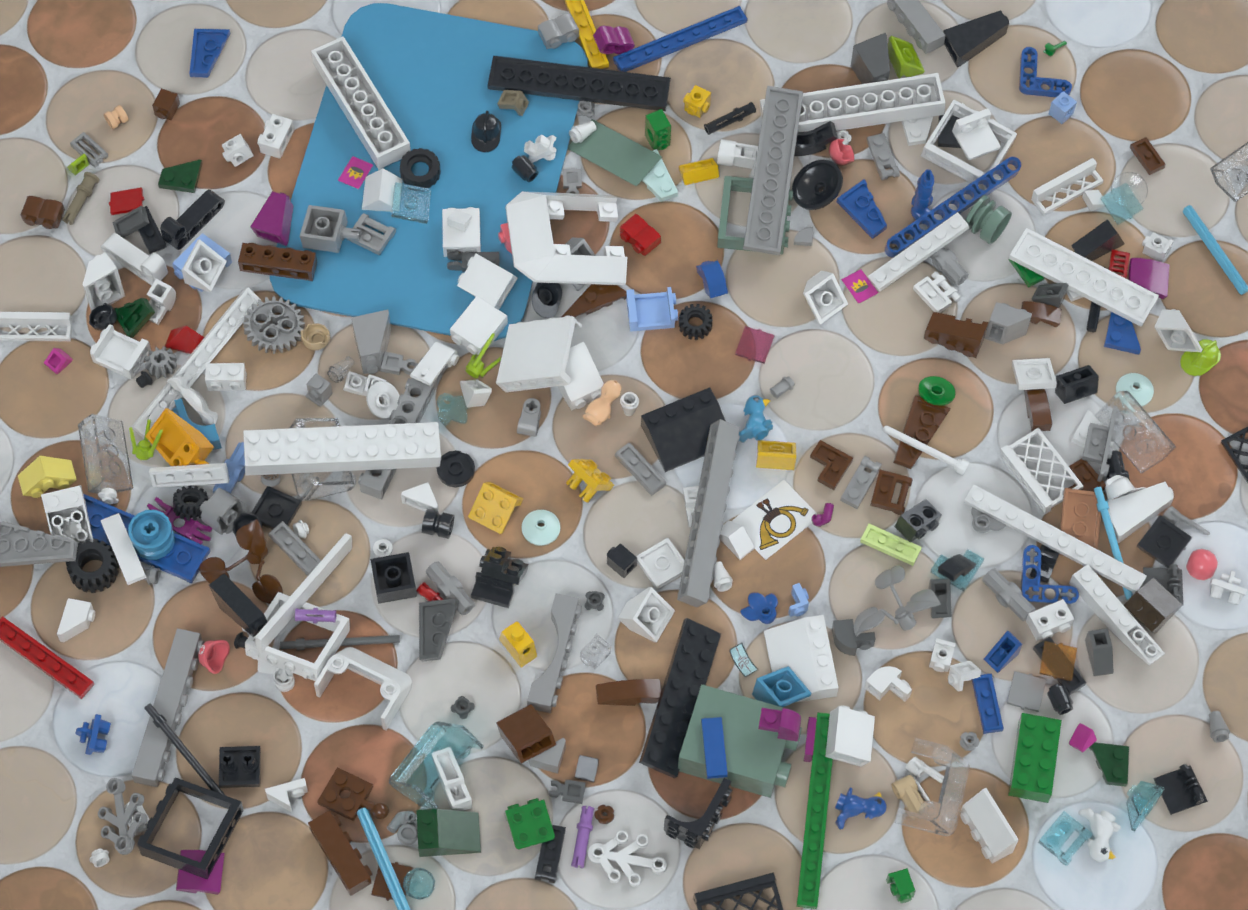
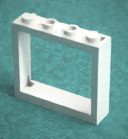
M953 100L924 146L921 157L969 183L984 175L985 173L934 146L952 115L963 118L979 111L967 107L964 103L961 104ZM989 119L988 124L996 139L1005 143V146L991 167L993 169L1003 161L1017 133L1010 130V128L1000 125L995 120ZM979 184V185H978V187H979L980 189H982V190H985V189H986V186H985V185H983V184Z
M280 592L277 593L264 613L267 622L290 596ZM307 602L300 608L326 610ZM307 614V616H319V617H324V615H310V614ZM336 614L335 623L318 622L315 624L313 621H306L334 632L315 663L269 646L263 652L256 650L255 636L252 637L251 635L245 642L246 655L263 661L270 666H276L289 673L316 681L330 657L335 655L349 633V618Z

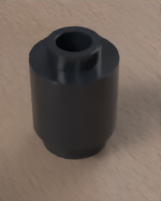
M525 155L517 156L512 161V169L524 181L531 182L537 177V167Z
M1055 684L1051 686L1047 696L1054 710L1059 715L1073 710V701L1065 685Z

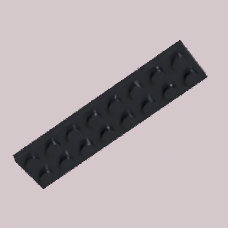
M689 618L684 619L639 763L672 778L678 777L680 770L678 769L679 755L701 684L706 685L721 633Z

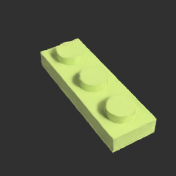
M868 524L860 540L861 543L914 566L922 547L912 542L910 543L871 524Z

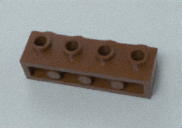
M242 243L238 265L242 272L313 281L317 257L315 252L309 250L300 251L292 248H278L273 245L263 246L256 243Z
M329 810L308 822L310 831L350 896L372 884L370 876L373 874L367 864L363 866L360 861L362 856L357 848L353 849L350 845L352 840L347 831L342 832L339 827L342 824L336 814L333 816Z

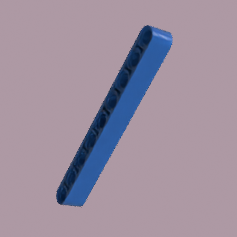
M1017 157L1007 158L889 238L885 246L886 255L894 258L957 212L961 214L977 203L981 197L989 195L1014 178L1021 168V161ZM1008 165H1014L1016 170H1010ZM993 175H999L1001 180L994 179ZM983 184L987 189L981 190L978 185ZM968 194L972 197V199L967 200L964 198L963 195ZM954 204L957 210L950 209L949 205ZM939 214L943 219L937 220L934 215ZM925 224L928 229L922 230L919 225ZM910 234L913 240H907L904 235ZM889 245H897L898 250H892Z

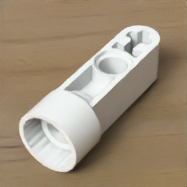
M721 139L717 164L752 169L756 162L758 146Z

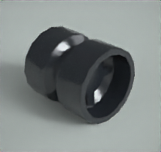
M427 509L422 523V533L429 535L437 533L438 537L449 539L453 530L455 516L444 512L440 515L439 511Z

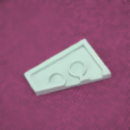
M657 149L653 150V152L660 155ZM661 158L642 181L662 202L678 196V190Z

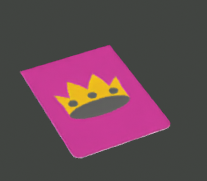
M353 156L338 181L359 189L373 164Z
M862 269L841 279L858 303L878 294V291Z

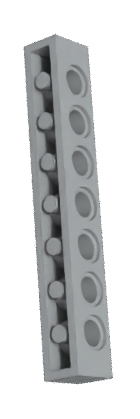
M443 370L431 386L414 378H409L405 385L406 390L404 394L399 396L396 410L391 412L389 424L420 423L444 374ZM411 410L412 412L405 413L404 411ZM397 469L366 470L365 473H361L358 480L360 491L382 500ZM375 473H380V474H381V475L378 476V477L372 476V475L375 474Z

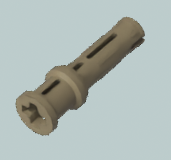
M84 173V179L77 186V193L62 218L65 223L68 224L69 222V225H73L85 200L93 194L92 190L95 184L100 181L93 173Z

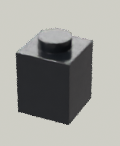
M620 543L616 548L612 547L608 551L607 565L621 577L625 578L637 566V557Z

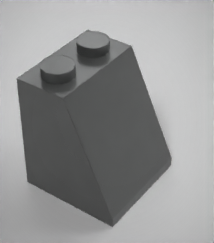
M886 33L853 46L850 66L861 84L887 81L889 79L890 67Z

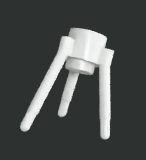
M915 756L905 767L909 771L907 776L911 775L914 778L919 792L929 807L932 808V802L915 776L920 778L924 773H927L939 783L946 781L947 778Z

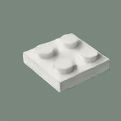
M1050 358L1012 360V368L1018 390L1056 388L1057 381Z
M669 538L664 539L636 556L637 563L656 590L682 575L685 560Z

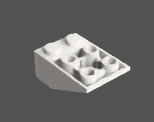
M81 485L41 494L51 535L74 539L77 543L82 542V544L87 539L93 542Z

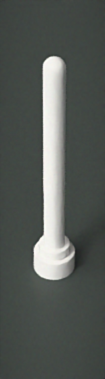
M889 426L883 427L884 433L953 466L956 473L963 476L969 461L963 458L962 460H956Z

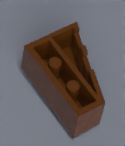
M933 312L925 330L924 339L932 344L944 346L948 350L960 352L967 357L977 358L989 322L983 321L982 324L973 323L972 319L969 318L962 321L957 320L956 316Z

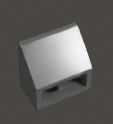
M996 302L985 339L1005 344L1026 335L1032 313L1024 309L1010 307L1005 303Z

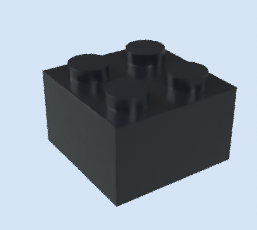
M409 552L370 559L378 604L417 597Z

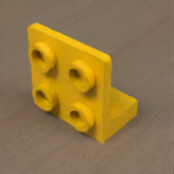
M485 482L468 517L502 534L515 506H520L524 498L492 482Z

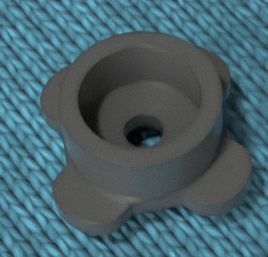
M597 591L587 592L585 595L587 601L584 607L587 610H603L604 605L602 603L605 595Z
M460 696L455 701V704L451 706V711L460 715L461 719H466L468 713L474 710L475 705L464 696Z

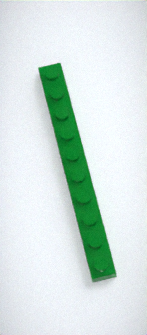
M817 712L796 905V907L817 909L833 762V759L825 757L830 714Z

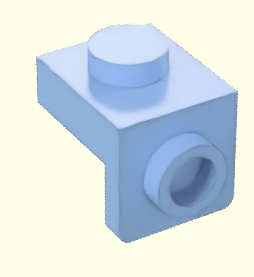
M800 583L792 585L791 594L796 604L789 607L788 614L790 617H798L808 611V593L805 588L802 589Z

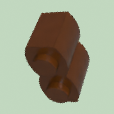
M27 196L20 215L27 225H42L46 229L59 227L65 208L63 203L56 200Z

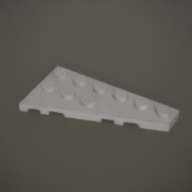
M4 521L0 522V567L76 561L78 543L74 539L49 535L43 531L30 530L27 527Z

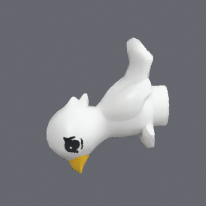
M1091 808L1078 811L1080 816L1085 817L1090 822L1095 838L1094 840L1088 838L1089 842L1087 845L1091 858L1097 862L1116 858L1109 846V839L1113 832H1118L1121 829V826L1115 822L1116 818L1111 813L1103 810L1100 814L1094 813Z

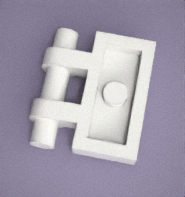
M935 271L931 275L934 279L933 281L927 276L915 284L913 290L934 312L941 313L951 306L952 301L949 298L958 302L961 296L957 293L958 290L954 286L951 287L948 284L947 279L943 275ZM940 286L945 290L944 293L939 288Z

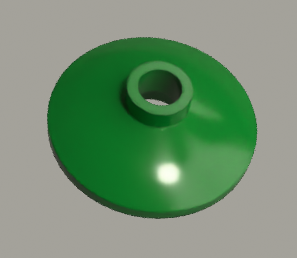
M937 376L922 379L918 386L920 396L933 405H947L954 400L956 395L954 386L948 380Z

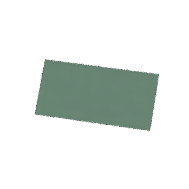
M593 119L591 121L595 123L596 131L592 132L582 143H574L572 141L568 145V149L635 186L643 180L662 158V156Z

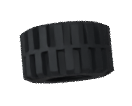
M87 539L83 544L82 542L78 543L76 561L66 562L67 571L72 583L79 590L82 588L83 592L86 593L88 590L91 593H96V590L102 592L104 587L108 589L111 586L110 582L114 583L116 581L115 576H118L119 573L117 569L119 568L114 551H112L109 545H106V542L101 541L99 543L98 539L90 542V539ZM99 560L103 562L96 571L85 572L82 570L89 561Z

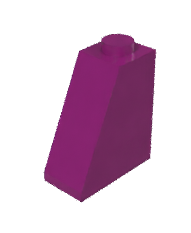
M271 192L250 226L257 237L287 246L294 207L288 195L282 192L280 194Z

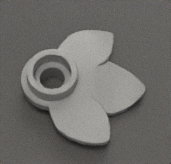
M972 507L971 514L974 518L972 526L975 531L979 533H986L989 530L999 531L1006 526Z

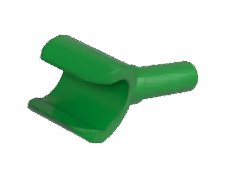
M1063 41L1054 46L1047 43L1045 45L1046 49L1043 52L1053 56L1056 50L1066 45L1067 42Z

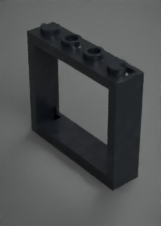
M175 777L172 784L170 783L167 786L164 799L159 801L156 813L153 818L149 819L147 830L144 835L140 836L137 845L142 856L208 880L244 811L242 801ZM179 792L228 809L201 862L151 844Z

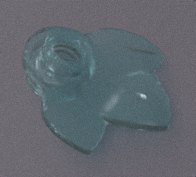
M444 393L437 399V406L439 408L437 415L443 425L446 426L451 420L463 424L467 422L466 410L471 407L467 408L463 396L453 397L450 394ZM444 400L449 401L450 404L444 403Z

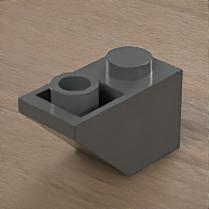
M1108 628L1088 631L1085 644L1093 676L1113 674V648Z

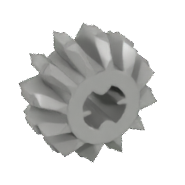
M164 346L161 350L155 347L154 352L149 350V356H145V368L149 370V374L151 376L156 375L158 379L161 375L166 378L167 373L173 375V369L177 368V358L171 349L166 350Z

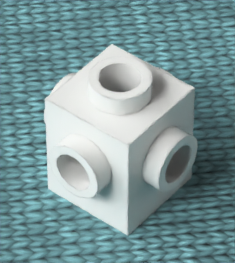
M241 134L222 144L225 151L222 153L227 162L231 161L235 167L254 156Z

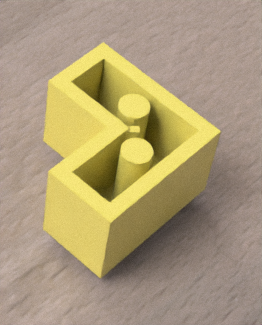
M39 456L18 475L22 494L24 496H32L33 498L41 497V494L49 488L59 490L69 488L77 480L71 460Z

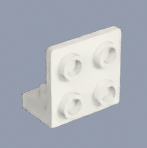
M989 109L960 118L955 122L952 132L968 160L999 150L1001 147L988 124L992 115Z

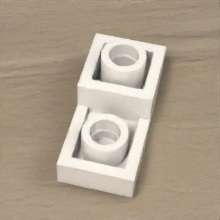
M349 371L343 390L366 396L372 384L379 381L386 382L387 380L370 374L365 377Z

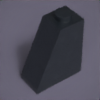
M1107 219L1071 246L1075 253L1093 261L1111 252L1112 249L1115 250L1125 243Z

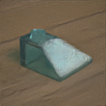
M1140 781L1137 786L1133 784L1127 792L1129 798L1126 801L1132 831L1135 832L1156 805L1165 789L1164 787Z

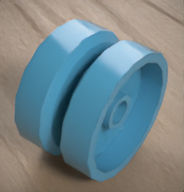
M145 510L132 518L128 527V534L135 552L140 557L148 560H157L165 557L172 550L175 544V535L169 518L163 512Z

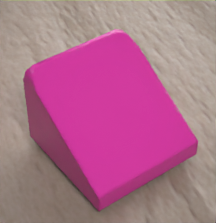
M53 348L44 364L53 372L59 374L73 359L62 349Z
M1080 723L1073 733L1069 745L1084 752L1097 741L1094 731Z

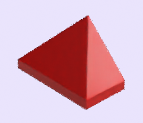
M186 325L170 331L165 347L191 354L205 337Z

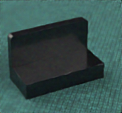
M476 572V582L471 598L509 609L514 594V584L481 575V572Z

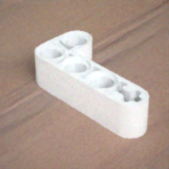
M113 233L101 245V249L109 257L151 286L156 279L161 281L168 274L166 263L160 255L153 252L149 256L116 233Z

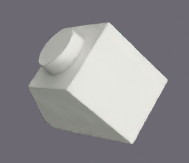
M68 598L57 632L60 642H65L89 628L90 622H93L95 618V610L91 602Z

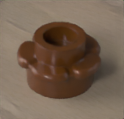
M600 805L597 808L598 810L595 811V818L601 824L612 822L614 819V809L611 806Z

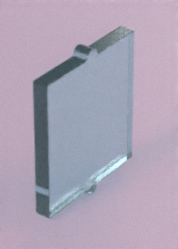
M1127 183L1122 184L1116 189L1112 188L1111 192L1100 198L1117 225L1127 219H1132L1133 215L1143 210V207Z

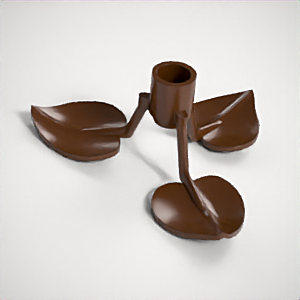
M256 519L242 526L236 533V540L239 546L244 550H249L245 557L227 568L221 558L210 557L200 564L199 571L209 583H212L224 573L230 578L227 571L232 570L245 560H248L251 564H259L256 574L257 581L252 584V590L259 600L271 604L278 592L283 594V589L278 579L273 575L264 574L260 577L262 566L265 563L263 559L268 555V549L263 530Z

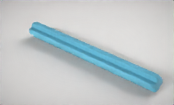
M1191 205L1186 206L1183 210L1184 215L1241 295L1247 293L1248 285L1194 208Z
M361 808L357 811L358 818L397 910H411L368 809Z

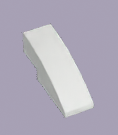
M451 747L431 753L451 810L465 811L471 809L472 800Z

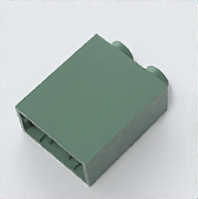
M701 684L679 755V772L720 784L726 778L732 781L731 787L771 798L775 785L786 787L792 764L782 762L785 748L796 751L802 727H800L798 742L778 739V732L758 729L762 708L782 711L783 707ZM722 717L728 776L707 779L701 719Z

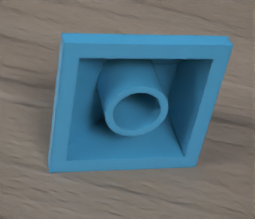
M789 666L757 678L752 692L756 700L779 707H785L810 697L812 694Z

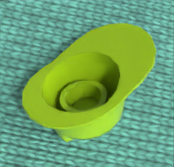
M1202 339L1198 341L1203 349L1202 352L1185 351L1180 361L1184 372L1192 376H1201L1214 367L1221 358L1216 340Z

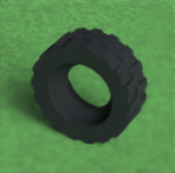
M412 149V151L406 152L402 160H400L401 179L410 188L425 190L435 185L436 181L440 178V161L435 153L428 149ZM417 162H424L429 166V171L426 175L416 176L411 171L412 165Z

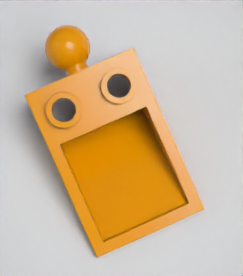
M165 408L145 437L153 444L159 430H163L156 449L170 466L209 464L204 460L213 450L214 446L200 431L170 409Z

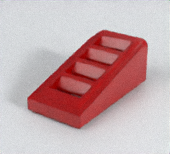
M1112 249L1108 270L1122 273V275H1118L1126 279L1130 253Z

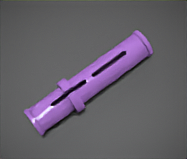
M582 806L580 822L577 823L578 833L571 866L578 868V865L580 866L579 868H584L589 835L593 830L591 824L595 808L588 806V809H586L587 806Z

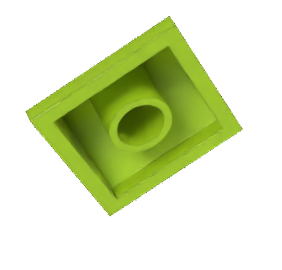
M890 36L888 39V55L898 79L902 76L907 78L923 74L925 70L913 44Z

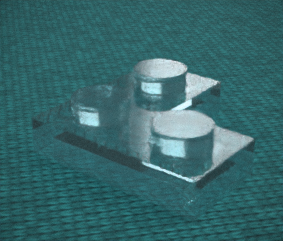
M968 549L963 556L976 563V566L967 575H960L954 582L950 580L951 585L963 592L984 562V558ZM941 554L930 572L941 579L947 578L938 573V567L949 558Z

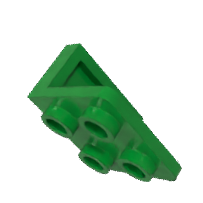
M539 798L527 801L526 805L519 806V804L508 806V810H505V819L508 821L516 849L520 850L554 839L555 835L544 799L539 801Z

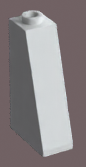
M1166 482L1108 501L1110 508L1108 512L1118 543L1171 505L1174 493Z

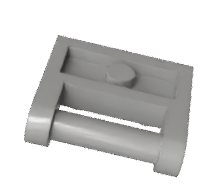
M363 213L353 229H361L360 241L347 240L380 255L389 240L394 237L396 228L392 226L387 227ZM365 225H368V226H370V227H372V228H374V229H377V230H379V231H381V232H383V233H385V234L382 235V234H380V233H378V232H376V231H373V230H371V229L365 227Z

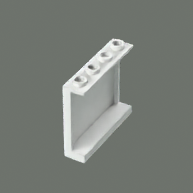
M573 316L509 324L496 384L505 392L570 385L571 378L565 373L573 331L576 328H582V325Z

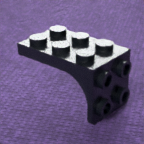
M726 778L723 779L706 812L698 820L682 822L666 815L664 819L666 835L670 838H678L684 841V844L690 848L696 847L700 850L703 842L709 841L713 833L714 823H719L722 817L723 806L727 807L731 801L732 781Z

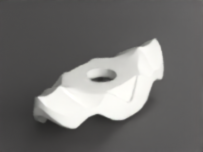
M178 376L167 380L173 387V390L180 392L200 414L202 423L205 425L216 424L218 414L208 409L205 399L199 392L189 387L186 377Z

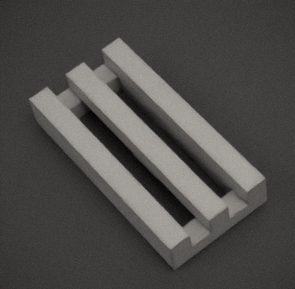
M84 132L70 142L71 147L80 155L86 154L88 162L94 168L98 166L97 163H102L104 158L107 159L109 157L108 153ZM82 139L89 143L101 155L98 156L88 145H86L82 141ZM80 146H82L90 155H88Z

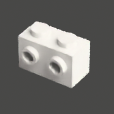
M272 114L270 120L266 121L263 135L260 134L257 144L259 145L260 153L281 159L294 132L293 120Z
M206 363L205 382L207 390H246L247 373L244 363Z
M1064 599L1028 613L1026 623L1036 641L1045 640L1057 632L1064 633L1070 630L1074 621V617Z

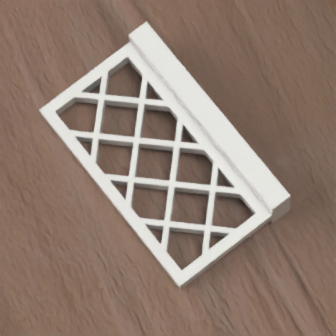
M1039 428L1010 446L1006 445L1001 448L1000 457L1044 514L1050 512L1051 508L1063 501L1062 492L1064 491L1065 480L1073 481L1076 484V487L1073 489H1083L1082 483ZM1038 435L1042 440L1041 446L1030 444V439ZM1018 446L1026 447L1025 456L1016 454L1014 449ZM1029 448L1040 450L1039 458L1027 456ZM1042 450L1051 452L1053 454L1052 460L1041 459ZM1026 460L1038 462L1037 469H1028L1026 467ZM1040 463L1051 464L1050 473L1039 471ZM1053 465L1062 466L1064 475L1052 473ZM1037 476L1049 477L1048 485L1039 484ZM1051 477L1063 479L1062 486H1050ZM1049 490L1060 491V496L1052 501L1048 496Z

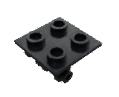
M1183 764L1176 771L1154 778L1170 815L1208 802L1191 765Z

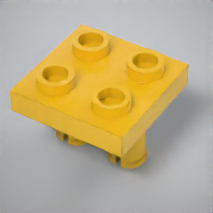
M572 459L569 462L568 466L574 473L566 481V484L570 485L569 487L573 490H576L582 481L588 484L579 494L580 498L584 497L583 501L589 503L597 491H610L613 488L614 484L610 481V476L605 472H601L593 460Z

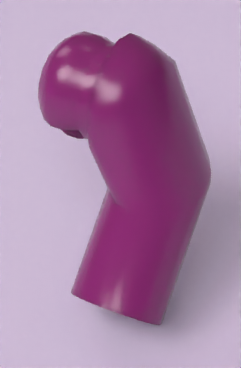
M825 503L823 513L812 516L811 521L813 525L821 527L829 523L832 519L834 505Z

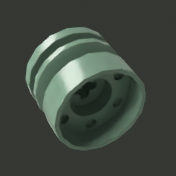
M984 195L971 208L965 221L969 225L968 230L972 229L971 232L973 234L981 230L979 237L988 244H993L1008 225L1012 212L1003 206L995 209L996 202L994 200L990 201V198Z

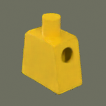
M518 621L501 632L499 641L521 668L537 658L533 639Z

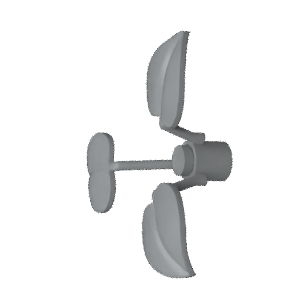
M894 566L882 572L876 578L875 585L879 589H885L890 586L900 607L895 611V617L884 609L868 608L857 616L854 622V633L857 637L862 632L876 627L884 620L885 615L893 620L895 624L899 623L903 630H910L916 625V620L912 613L941 605L932 590L925 589L915 593L910 598V601L906 603L907 605L903 607L894 584L904 579L905 570L902 566Z

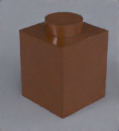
M161 88L152 105L155 116L160 119L172 120L180 105L178 94Z

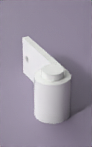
M435 342L410 374V377L431 386L445 366L450 368L452 365L455 366L459 360L458 351L440 342Z

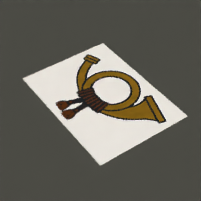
M783 480L731 522L744 527L755 549L767 560L812 524L811 518L814 514L817 516V513Z

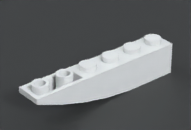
M1088 564L1072 575L1069 585L1078 590L1079 596L1106 627L1139 658L1150 666L1165 654Z

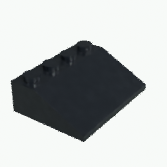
M709 387L641 415V427L664 471L667 472L705 456L710 425L720 419L726 420L714 393Z

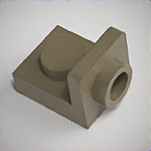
M504 90L497 105L500 109H514L519 116H523L529 101L522 91Z

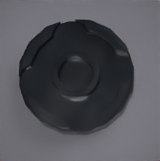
M457 450L449 451L442 455L440 467H436L438 478L441 482L454 488L468 484L475 473L474 461L470 455Z

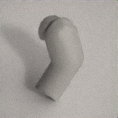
M413 811L398 812L387 826V829L391 833H395L400 826L412 824L416 820V814Z

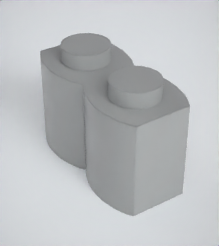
M571 13L560 15L555 19L544 21L538 25V33L546 49L557 48L562 43L573 42L579 37V29Z

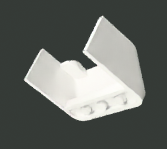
M353 647L344 648L330 657L314 683L316 696L321 697L334 674H342L349 669L380 684L382 697L390 701L381 716L382 728L387 730L412 688L410 676Z

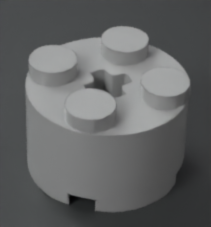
M218 488L208 501H204L201 504V519L219 534L223 535L224 532L229 534L233 531L234 521L241 513H245L246 506L228 491Z

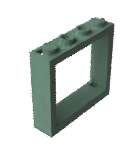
M725 176L717 248L744 250L745 238L726 236L731 191L751 193L752 178ZM789 189L788 201H792L793 191ZM788 203L780 254H783L784 247L788 248L789 237L785 236V232H789L790 221H787V216H791L792 205H788Z

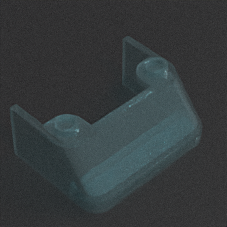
M435 722L427 729L391 775L389 784L419 806L436 809L438 806L433 802L435 792L432 790V787L438 781L439 776L431 753L451 747L455 759H464L470 754L471 748L483 749L484 745L464 725Z

